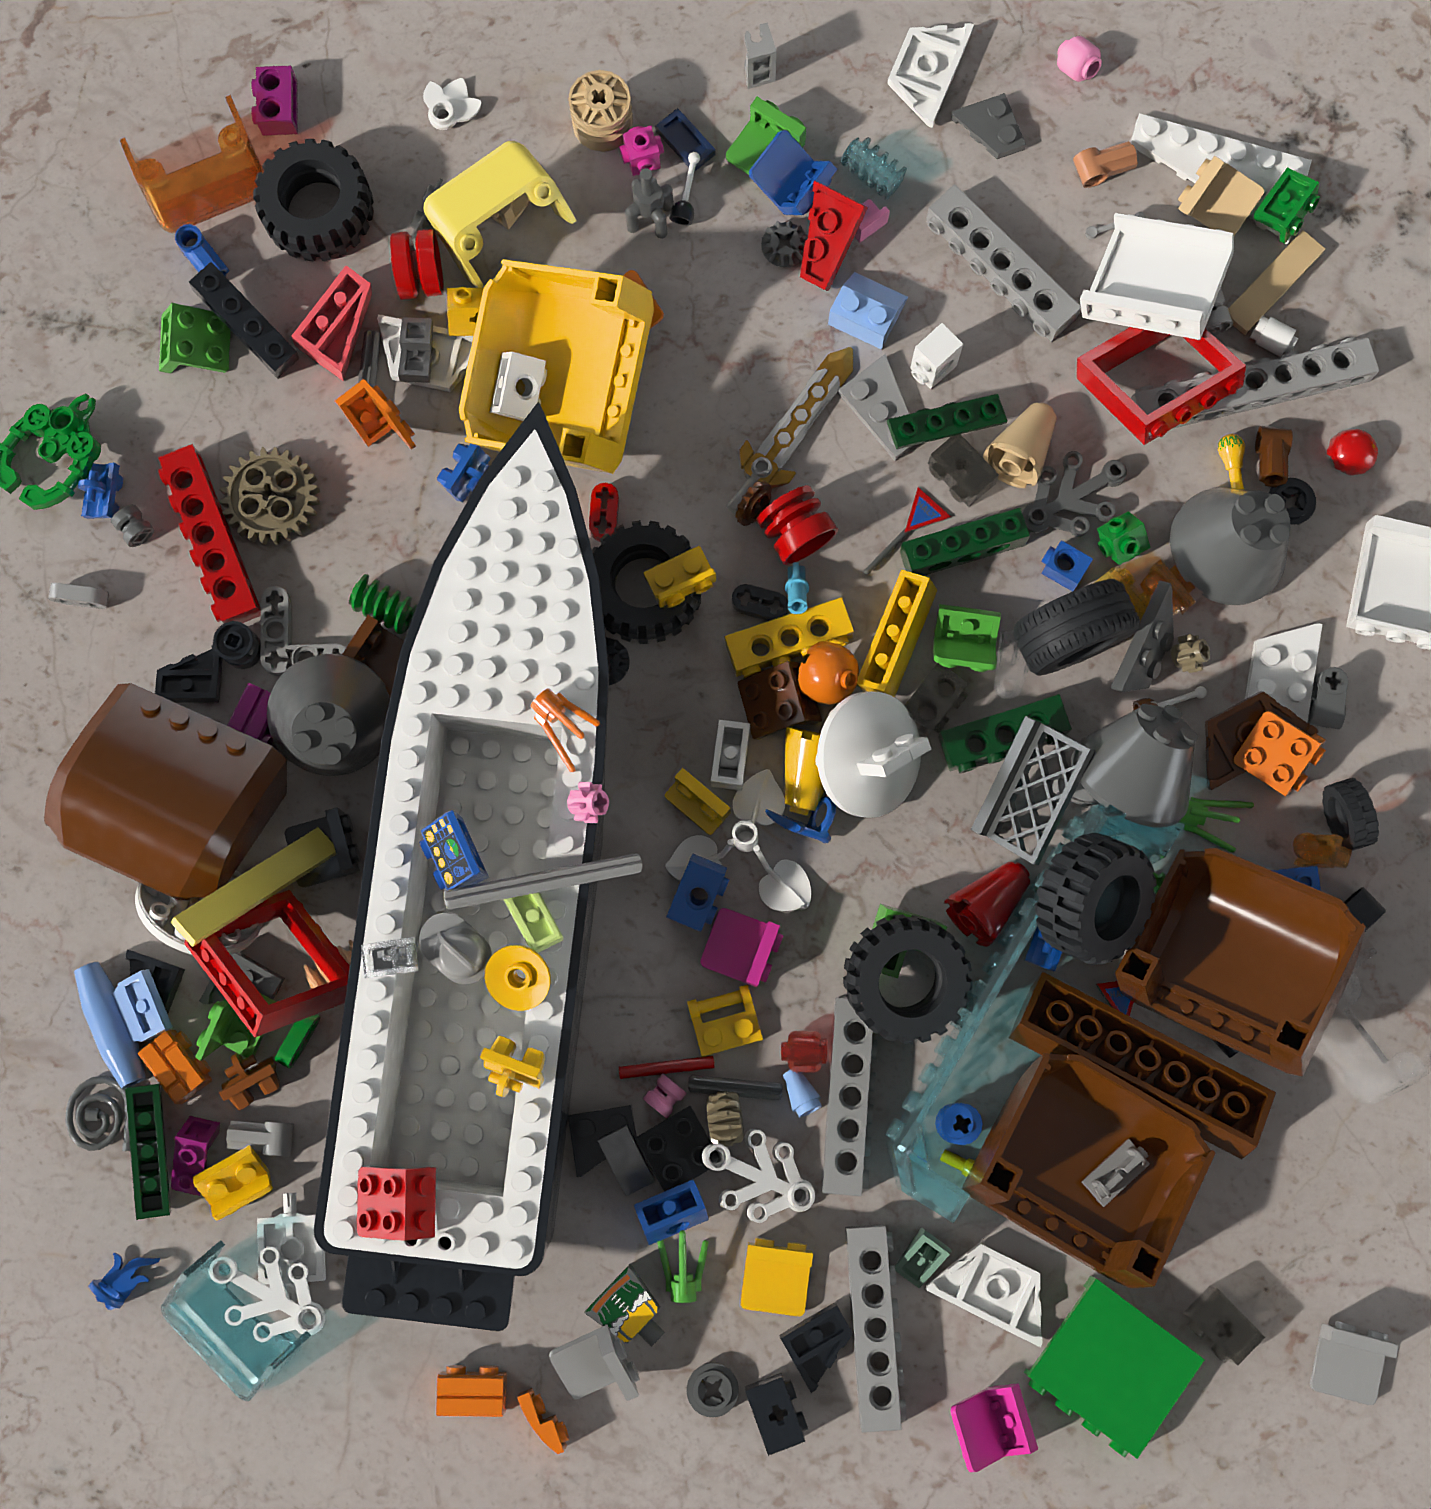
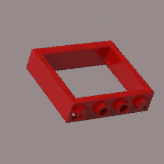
M1129 327L1077 358V379L1143 445H1146L1159 436L1163 437L1167 431L1179 424L1187 423L1194 415L1204 409L1212 408L1218 401L1228 395L1235 394L1236 390L1243 387L1246 365L1206 328L1201 340L1183 338L1208 360L1219 373L1148 415L1105 373L1171 334Z
M290 890L271 896L193 947L185 939V946L254 1037L345 1003L350 965ZM280 917L330 982L268 1005L218 938L223 933L228 935L234 933L236 929L243 930L251 927L253 924H261Z

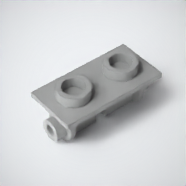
M1127 1139L1091 1172L1082 1183L1104 1207L1150 1164L1146 1160L1148 1154L1142 1147L1136 1148Z

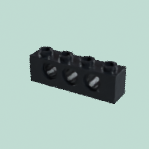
M212 262L207 264L189 281L193 292L277 379L299 360L297 351Z

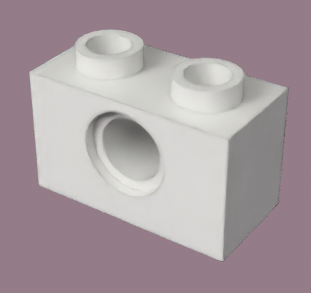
M943 323L915 346L910 367L913 377L920 384H926L930 389L957 366L963 343Z
M502 352L490 413L524 421L538 402L541 405V400L538 397L540 388L544 385L547 377V370L545 369L546 360L516 352ZM520 379L525 384V391L522 395H519L516 390V384Z
M719 720L711 787L742 791L750 723Z

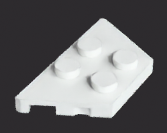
M965 23L962 28L948 29L947 25H938L932 28H909L889 75L888 85L931 128L934 125L973 32L974 24Z
M378 314L377 320L383 338L382 341L388 360L390 376L392 380L399 381L398 371L401 354L399 340L402 319ZM433 326L430 383H405L451 392L466 375L474 336H449L448 329Z
M1317 623L1256 640L1253 644L1245 699L1260 691H1264L1274 698L1276 702L1296 713L1298 717L1308 722L1322 624Z
M979 1243L926 1285L925 1290L1041 1348L1043 1342L1041 1336L1040 1316H1042L1039 1272Z

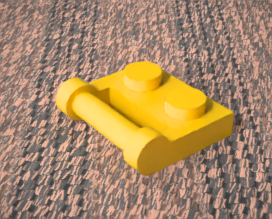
M748 984L740 986L737 991L698 1002L696 999L687 1001L702 1057L763 1040ZM743 1002L745 1012L702 1023L700 1014Z

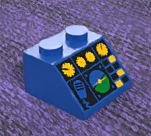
M451 810L421 830L424 839L419 841L425 857L427 859L433 858L438 870L433 871V875L441 890L474 885L489 878L463 818L455 811Z

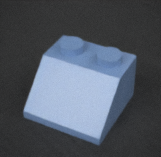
M854 272L843 284L830 309L828 325L882 350L908 296Z

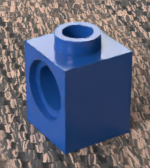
M1061 540L1056 549L1050 546L1041 562L1046 564L1041 574L1070 591H1074L1093 558ZM1065 559L1069 561L1072 569H1061L1057 564V560Z

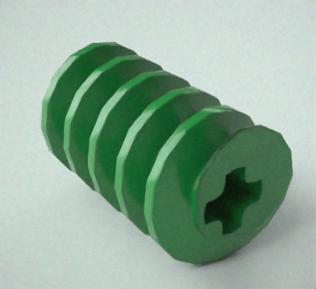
M364 574L354 586L349 598V605L352 606L353 611H362L365 617L367 615L373 616L379 623L384 621V626L388 629L394 627L397 634L405 633L410 627L417 604L411 607V596H407L401 602V591L399 590L390 596L391 586L386 585L381 591L378 590L380 580L375 579L369 585V575Z

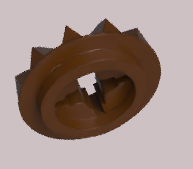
M757 481L753 487L748 488L747 493L742 496L741 502L737 505L738 510L735 517L738 523L748 526L757 521L759 514L771 501L772 487L769 483Z

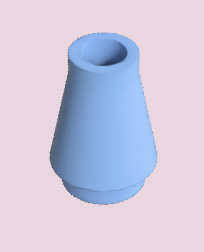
M800 1067L791 1069L782 1075L786 1083L792 1111L797 1112L799 1118L807 1116L822 1107L819 1101L821 1096L803 1075Z

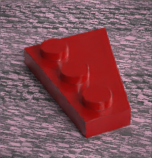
M814 181L812 190L814 192L813 205L810 208L808 218L810 220L808 239L805 240L800 278L823 290L829 291L868 207L820 182Z

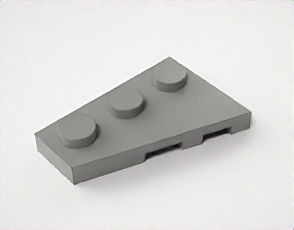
M884 354L838 390V394L893 460L896 461L915 445L896 449L886 422L888 419L907 415L909 412L886 354Z

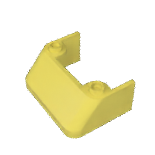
M517 141L503 143L434 191L424 202L426 217L464 278L477 288H482L484 285L469 260L480 253L483 247V238L477 226L525 193L528 199L537 206L544 207L550 204L556 215L571 224L577 221L553 179L530 151Z

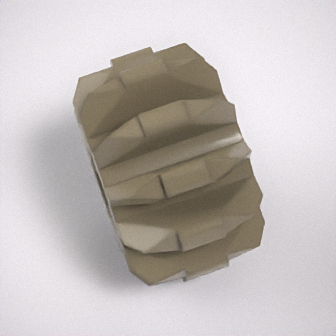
M722 1091L709 1095L706 1100V1109L711 1142L724 1146H733L734 1144L741 1143L744 1138V1127L738 1094L736 1092Z

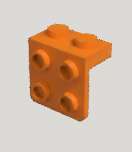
M363 379L335 400L368 447L392 429L411 450L416 447L411 439L415 433L407 422L400 418V411L390 399H387L378 385L372 388Z
M1266 711L1262 714L1235 755L1234 763L1284 796H1287L1293 789L1298 792L1309 777L1304 772L1310 763L1316 766L1326 752L1322 748L1326 739L1316 733L1310 736L1275 713Z

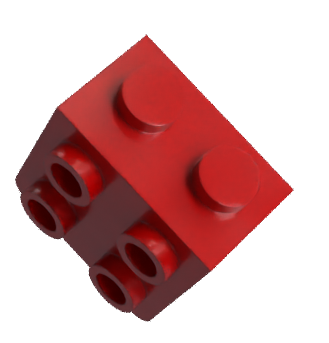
M361 1167L359 1169L357 1184V1233L360 1237L401 1241L435 1238L436 1167L402 1169Z

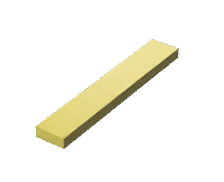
M317 827L173 917L171 923L193 947L336 855L334 844Z

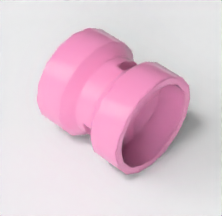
M662 1073L657 1080L655 1089L648 1091L643 1100L665 1118H668L673 1112V1105L677 1101H681L687 1093Z

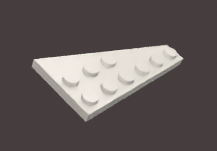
M1140 113L1130 142L1139 152L1158 164L1164 163L1177 172L1176 175L1183 180L1189 179L1194 183L1200 177L1196 172L1206 158L1212 160L1214 156H1217L1264 188V195L1248 217L1256 222L1255 225L1264 231L1268 229L1279 236V239L1280 232L1254 220V213L1287 167L1308 176L1312 161ZM1291 236L1285 243L1286 245L1290 242Z

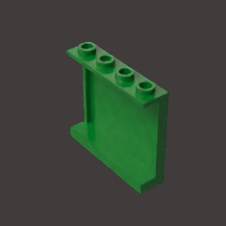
M1090 1276L1084 1284L1086 1290L1030 1370L1026 1368L1024 1373L1031 1378L1027 1383L1042 1396L1048 1391L1057 1398L1055 1405L1070 1417L1075 1412L1085 1419L1081 1425L1097 1437L1102 1432L1112 1440L1109 1443L1112 1449L1124 1458L1130 1453L1138 1459L1205 1359L1098 1279Z

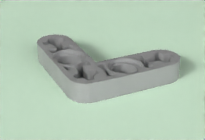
M278 586L269 587L263 592L261 596L260 660L261 665L268 673L281 676L291 667L288 662H279L277 668H274L269 663V660L274 659L275 654H278L281 659H291L292 665L298 662L301 654L305 652H311L314 656L319 655L322 651L323 654H336V652H339L342 655L346 647L341 644L292 645L291 597L283 588ZM277 594L283 599V602L278 603V613L281 616L284 615L283 618L275 616V608L269 603L270 600L275 599ZM280 623L284 626L283 635L277 639L270 638L268 635L270 626Z

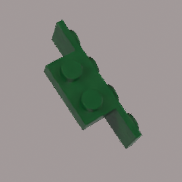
M994 394L959 403L950 402L933 409L924 408L912 414L890 418L886 422L896 449H901L1006 424L1008 420L999 395Z

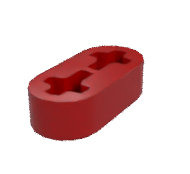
M606 482L596 485L591 493L589 530L592 537L599 542L606 533L610 536L615 534L614 528L618 524V491L615 486ZM607 491L613 499H608L607 509H602L601 499L597 497L603 496V492ZM601 516H606L607 526L611 528H607L605 533L601 534L595 526L601 524Z

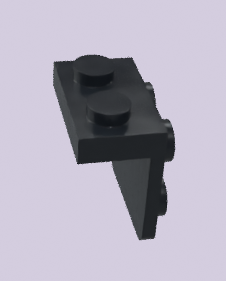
M338 807L325 810L326 817L288 827L284 832L288 846L319 827L335 847L336 855L296 880L297 884L302 888L360 872L358 862H361V856L357 844L352 843L350 832H353V826L350 816Z

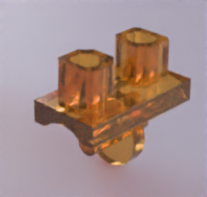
M1161 559L1147 572L1148 575L1139 584L1142 590L1151 596L1159 580L1171 583L1173 616L1178 613L1183 615L1196 603L1189 594L1195 589V586L1190 581H1185L1176 565L1169 570Z
M1309 832L1300 833L1293 841V851L1298 857L1295 859L1294 865L1298 867L1318 866V868H1334L1336 866L1338 868H1347L1352 850L1341 846L1343 838L1336 834L1314 835Z

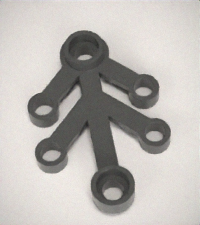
M1077 451L1068 452L1063 459L1064 472L1058 498L1048 504L1049 488L1055 482L1057 472L1051 466H1044L1042 473H1050L1052 479L1048 481L1043 479L1041 473L1035 501L1027 505L1022 512L1027 529L1034 533H1040L1051 527L1071 532L1076 537L1084 536L1090 528L1089 521L1081 516L1070 520L1055 515L1063 509L1094 516L1102 522H1108L1116 512L1115 506L1111 502L1104 501L1100 504H1095L1080 499L1104 485L1110 487L1119 486L1127 475L1125 465L1118 460L1108 461L1100 474L1073 489L1076 472L1080 468L1083 458ZM1068 458H1076L1078 464L1070 465L1068 463ZM1110 468H1118L1120 475H1112ZM1106 507L1110 510L1111 514L1104 516L1100 509ZM1038 512L1042 515L1043 519L1036 521L1033 519L1032 514ZM1082 523L1085 530H1076L1074 524Z

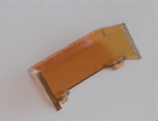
M231 95L225 98L235 123L224 127L218 135V143L222 152L169 174H166L162 164L155 159L149 158L139 161L125 138L120 139L133 175L156 221L166 232L175 233L185 224L196 225L255 201L253 199V190L257 187L255 179L257 173H263L264 169L243 118Z

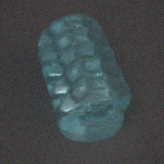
M858 137L846 148L840 163L844 167L849 166L851 173H858V178L861 181L867 180V186L870 188L876 187L878 195L882 196L885 194L886 200L895 193L903 182L907 168L904 166L899 171H896L895 169L898 164L896 159L887 164L888 152L879 157L877 155L880 149L878 144L869 149L871 138L867 137L861 142Z

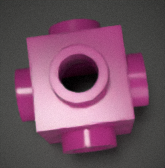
M637 126L623 133L624 145L619 146L623 163H629L632 176L639 175L641 170L645 168L651 171L661 168L660 154L664 153V148L660 135L654 136L652 126Z

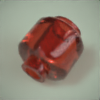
M792 1031L788 1035L787 1042H781V1060L788 1061V1067L792 1072H818L822 1064H827V1039H822L818 1031Z

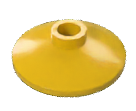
M509 945L497 950L488 960L485 968V983L489 993L499 1004L511 1010L524 1011L536 1007L545 999L550 989L551 975L545 960L536 951L522 945ZM517 969L522 970L526 978L519 977Z

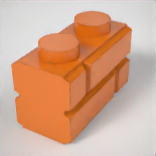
M169 1029L137 1054L175 1104H183L212 1082V1078L208 1074L211 1068L204 1059L200 1061L195 1058L189 1049L192 1046V1042L184 1032L179 1031L177 1033L176 1030Z
M463 1365L446 1366V1371L440 1372L437 1377L436 1415L503 1417L506 1413L507 1372H499V1366H479V1372H466V1366Z

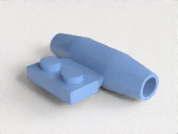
M99 962L89 963L76 969L74 974L82 1011L102 1059L121 1089L145 1080L146 1075L143 1062L137 1054L140 1051L138 1041H149L173 1028L149 969L141 970L119 982L116 989Z

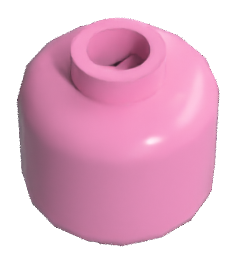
M1076 36L1070 40H1065L1060 45L1057 65L1067 76L1077 82L1090 80L1098 73L1102 64L1101 52L1093 43L1082 36Z

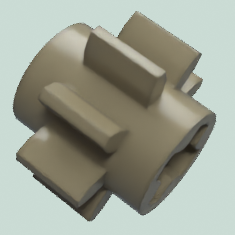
M1188 634L1179 636V644L1171 648V658L1177 668H1182L1183 672L1193 673L1202 671V663L1210 659L1208 643L1204 639H1199L1198 635Z

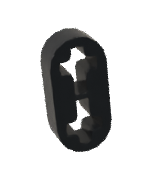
M742 584L736 587L732 593L733 607L741 614L766 621H771L788 614V600L779 592L750 584ZM745 592L750 593V599L759 602L758 604L748 602L746 606H742L741 600L737 597L744 596ZM774 600L780 601V607L784 609L777 610L776 614L770 613V607L764 606L762 603L773 604Z

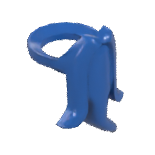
M824 796L820 799L815 811L811 813L808 824L785 815L782 816L768 809L765 811L770 819L787 830L817 839L822 843H829L831 840L828 830L836 814V805L829 797ZM826 803V816L819 827H817V812L822 804Z
M113 1253L114 1266L103 1279H94L88 1286L96 1295V1300L105 1303L107 1310L121 1308L138 1283L150 1281L146 1275H138L132 1279L137 1269L141 1266L156 1264L161 1259L136 1258L129 1261L121 1269L123 1258L121 1255Z

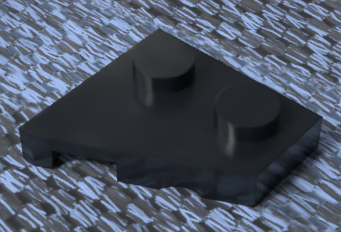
M632 1105L568 1115L577 1177H582L606 1159L598 1142L599 1138L625 1125L628 1126L633 1138H636Z

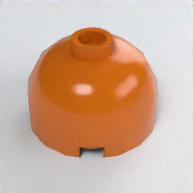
M830 641L817 642L806 652L810 656L807 658L806 663L801 662L799 667L798 682L803 695L808 696L810 700L821 704L831 705L840 703L850 696L857 686L860 670L857 659L849 649Z

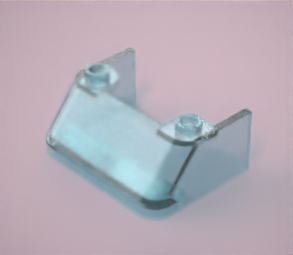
M220 1240L182 1272L162 1303L161 1312L171 1327L241 1400L250 1401L298 1353L311 1334L306 1331L296 1340L295 1336L288 1331L275 1335L266 1342H259L253 1335L254 1327L260 1322L256 1317L245 1319L237 1326H231L226 1322L225 1312L229 1307L235 1304L245 1305L228 1288L230 1281L225 1284H219L210 1277V1265L217 1259L225 1246ZM222 1263L219 1266V1272L222 1275H228L230 1268L226 1263ZM232 1309L230 1311V1318L233 1321H239L241 1319V1312L237 1309ZM264 1325L258 1328V1334L261 1337L269 1336L270 1332Z

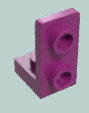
M194 1116L188 1117L175 1136L171 1178L172 1190L201 1196V1193L194 1186L193 1176L206 1170L208 1150L219 1134L220 1122Z

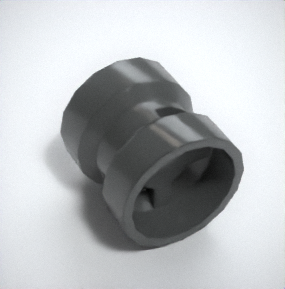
M133 504L117 511L111 519V523L116 530L122 531L124 534L123 539L129 547L143 544L154 533V528L148 521L142 519V512Z

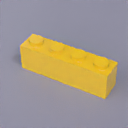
M901 569L858 676L857 685L863 692H882L893 697L896 696L938 591L930 578Z

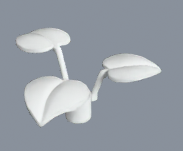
M769 769L763 770L749 778L743 784L742 791L738 790L733 799L734 815L742 821L733 827V839L727 841V845L720 853L717 854V845L712 839L703 835H695L684 840L665 865L666 870L681 882L692 853L722 865L719 859L724 858L734 846L741 852L753 850L768 873L759 883L760 898L766 906L776 911H795L807 909L811 902V886L803 868L794 861L784 859L779 861L774 869H772L758 846V831L755 823L757 822L763 826L775 823L767 816L766 809L783 815L785 810L783 792Z

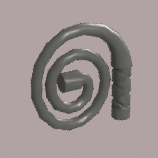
M109 1076L91 1077L78 1085L70 1096L66 1107L65 1122L71 1139L77 1146L83 1149L96 1151L112 1144L119 1134L123 1121L122 1110L117 1101L107 1094L95 1093L85 1097L79 1103L75 1113L76 1125L80 1133L88 1138H98L107 1132L110 1124L109 1116L104 1111H101L100 1108H87L86 1110L85 1108L90 1102L96 1100L108 1103L114 1111L115 1123L113 1130L106 1139L99 1143L90 1144L85 1142L76 1133L73 1124V1111L77 1098L88 1087L105 1083L117 1088L123 1096L125 1102L124 1112L126 1114L122 1151H130L125 1088L121 1089L116 1079ZM84 1110L85 1121H100L102 1119L103 1124L100 1129L90 1131L86 1128L83 1121Z

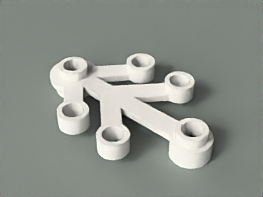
M750 1129L744 1137L745 1144L753 1149L759 1169L731 1157L728 1148L724 1145L713 1143L704 1149L702 1160L707 1168L715 1171L727 1169L754 1182L735 1191L726 1189L721 1192L719 1203L727 1210H735L739 1207L740 1203L770 1190L782 1194V1196L765 1204L754 1202L749 1205L747 1209L748 1218L756 1223H762L767 1220L768 1216L786 1208L797 1212L806 1211L815 1201V1189L809 1181L800 1178L793 1158L794 1149L789 1143L778 1142L772 1149L773 1157L782 1162L787 1182L777 1178L765 1145L766 1136L761 1130ZM757 1133L760 1140L758 1144L753 1145L751 1137ZM785 1146L787 1148V1155L781 1158L779 1150ZM716 1150L719 1158L716 1162L712 1163L710 1154ZM801 1189L803 1193L802 1198L796 1201L794 1193L796 1190ZM733 1194L734 1202L732 1205L727 1206L725 1199L727 1195ZM757 1207L762 1208V1215L759 1218L754 1217V1210Z
M267 1246L260 1253V1261L265 1265L270 1287L238 1270L236 1261L229 1256H221L215 1259L209 1268L210 1277L214 1282L225 1284L230 1281L262 1299V1301L245 1306L235 1304L229 1307L225 1312V1320L229 1325L237 1326L245 1319L276 1310H281L291 1316L274 1323L269 1321L259 1322L253 1330L254 1338L259 1342H266L275 1335L295 1329L302 1335H314L323 1328L326 1321V1313L323 1307L312 1301L307 1282L309 1268L303 1262L292 1264L288 1270L289 1279L295 1283L298 1303L287 1298L278 1263L281 1253L275 1246ZM267 1250L275 1252L276 1259L274 1262H267L264 1255ZM222 1263H227L230 1266V1273L228 1275L220 1274L219 1266ZM300 1266L304 1269V1276L298 1279L293 1276L294 1267ZM232 1309H237L241 1312V1319L239 1321H233L230 1318V1311ZM306 1312H312L315 1315L316 1319L313 1324H307L304 1321V1314ZM265 1325L269 1328L270 1334L268 1337L264 1338L258 1334L260 1326Z

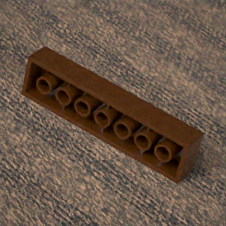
M1043 971L1030 987L1008 1037L1040 1055L1045 1052L1060 1055H1082L1192 1120L1201 1131L1200 1136L1203 1140L1241 1160L1257 1148L1276 1095L1275 1091Z

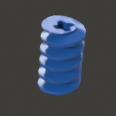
M952 1103L940 1109L936 1116L935 1125L938 1134L945 1141L966 1145L979 1137L982 1132L983 1122L981 1115L973 1106L964 1103ZM956 1117L963 1118L965 1121L961 1125L962 1131L953 1128V1125L957 1122Z

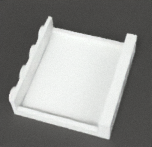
M1115 213V230L1090 291L1083 290L1080 298L1082 318L1201 340L1234 253V233L1221 229L1214 230L1196 227L1191 224L1184 225L1166 222L1161 219L1154 220L1131 214Z
M1379 515L1373 516L1366 523L1346 627L1356 629L1355 632L1360 635L1386 636V640L1391 642L1403 643L1409 641L1417 643L1416 646L1421 649L1431 650V527Z

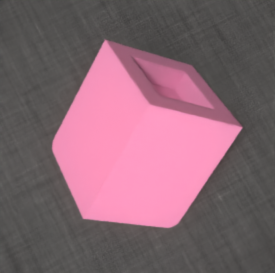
M870 199L862 203L868 209L855 235L859 243L888 223L890 211L886 206L879 210Z

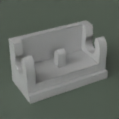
M768 22L760 24V36L762 37L760 42H753L749 31L745 33L744 40L747 54L744 68L747 89L776 82L777 51Z

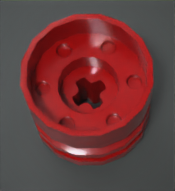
M809 485L798 487L778 497L757 517V523L760 528L766 529L765 536L768 539L781 536L774 544V550L784 565H791L793 562H799L825 546L838 533V528L828 512L815 514L821 506V501L818 498H813L815 492Z

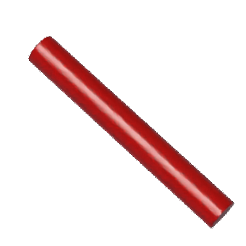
M705 1056L619 1066L620 1079L661 1075L662 1073L670 1074L715 1068L714 1057Z

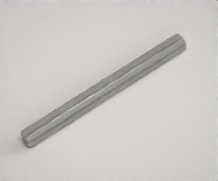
M634 853L448 889L444 891V902L446 908L452 910L636 874L642 871L643 865L640 855Z

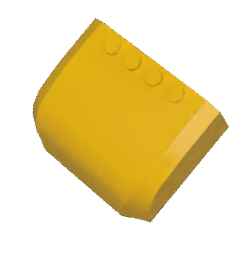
M503 259L501 261L503 264L502 268L494 280L489 279L483 289L459 405L460 419L464 421L467 437L464 438L465 442L500 452L523 422L518 419L490 413L502 352H516L546 360L545 369L547 370V377L544 385L540 388L538 398L541 400L542 410L567 466L613 474L622 461L654 312L652 291L621 275ZM521 379L516 384V390L519 395H522L525 391V384Z

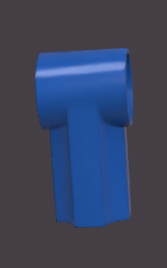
M185 224L176 231L175 241L178 247L198 273L207 264L212 262L226 276L229 272L228 267L204 238L199 228L192 224ZM198 239L195 245L186 246L189 240Z

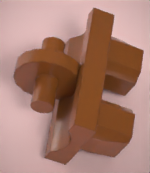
M238 1052L232 1055L233 1066L225 1069L224 1072L228 1078L236 1076L221 1084L222 1090L219 1094L223 1101L229 1099L238 1110H241L254 1102V1097L248 1089L250 1086L258 1083L264 1095L277 1090L280 1087V1081L276 1073L277 1063L273 1056H270L254 1065L257 1063V1060L253 1054L245 1059Z

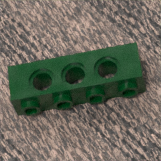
M1016 508L904 541L901 545L900 555L906 571L925 576L1026 545L1030 535L1021 508Z
M1060 694L941 731L938 739L949 771L958 769L959 774L976 769V763L988 760L989 764L1005 760V754L1008 753L1025 716L1043 721L1053 729L1067 735L1072 728ZM1001 729L1009 730L1013 735V741L1010 743L1002 742L998 737V731ZM1047 734L1044 742H1047L1048 746L1054 745L1053 736ZM972 738L979 739L984 745V750L982 752H973L968 746V740Z
M152 1084L125 1088L136 1220L168 1216L171 1214L161 1085Z

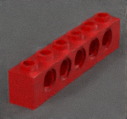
M193 444L158 457L162 468L158 469V473L165 486L169 485L172 495L168 496L170 504L175 513H180L183 522L179 523L180 530L186 540L190 539L193 549L189 550L191 558L196 567H201L204 574L200 578L201 584L206 594H211L215 604L211 605V610L217 622L222 621L223 623L230 621L244 623L261 616L260 604L226 517L222 513V507L200 452ZM193 478L192 484L189 487L181 488L182 483L186 479ZM198 505H203L202 512L193 516V509ZM214 532L211 541L202 543L203 536L206 533ZM225 559L221 569L213 570V564L217 560ZM235 586L234 594L224 598L223 593L225 589Z

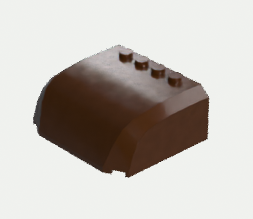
M132 683L118 684L82 730L58 766L46 799L44 823L51 828L63 848L177 900H191V897H206L228 883L286 796L287 759L273 746L137 685Z
M1205 848V851L1187 852L1184 849H1180L1156 894L1155 903L1151 905L1150 910L1152 914L1150 919H1147L1145 922V930L1141 936H1137L1133 947L1127 949L1115 972L1121 994L1141 1007L1285 1073L1303 1077L1351 977L1362 946L1366 926L1363 923L1361 924L1351 914L1349 908L1341 899L1218 848Z
M1045 1052L1030 1065L1011 1091L961 1189L971 1198L1108 1279L1128 1288L1155 1287L1216 1153L1214 1150L1209 1149L1200 1136L1201 1131L1192 1120L1082 1055H1060ZM1129 1139L1136 1148L1140 1146L1147 1152L1148 1157L1146 1160L1150 1164L1103 1207L1082 1181Z

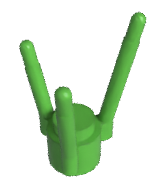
M1191 797L1186 814L1178 822L1184 824L1183 830L1193 832L1234 853L1236 851L1234 846L1197 827V825L1204 826L1207 817L1239 823V817L1208 811V807L1253 808L1254 803L1203 800Z
M681 1230L679 1232V1273L674 1274V1279L672 1278L664 1241L661 1240L657 1243L666 1280V1292H670L671 1302L690 1303L697 1301L696 1292L702 1291L701 1279L709 1242L707 1240L702 1242L695 1278L693 1279V1274L687 1273L686 1233L684 1230Z

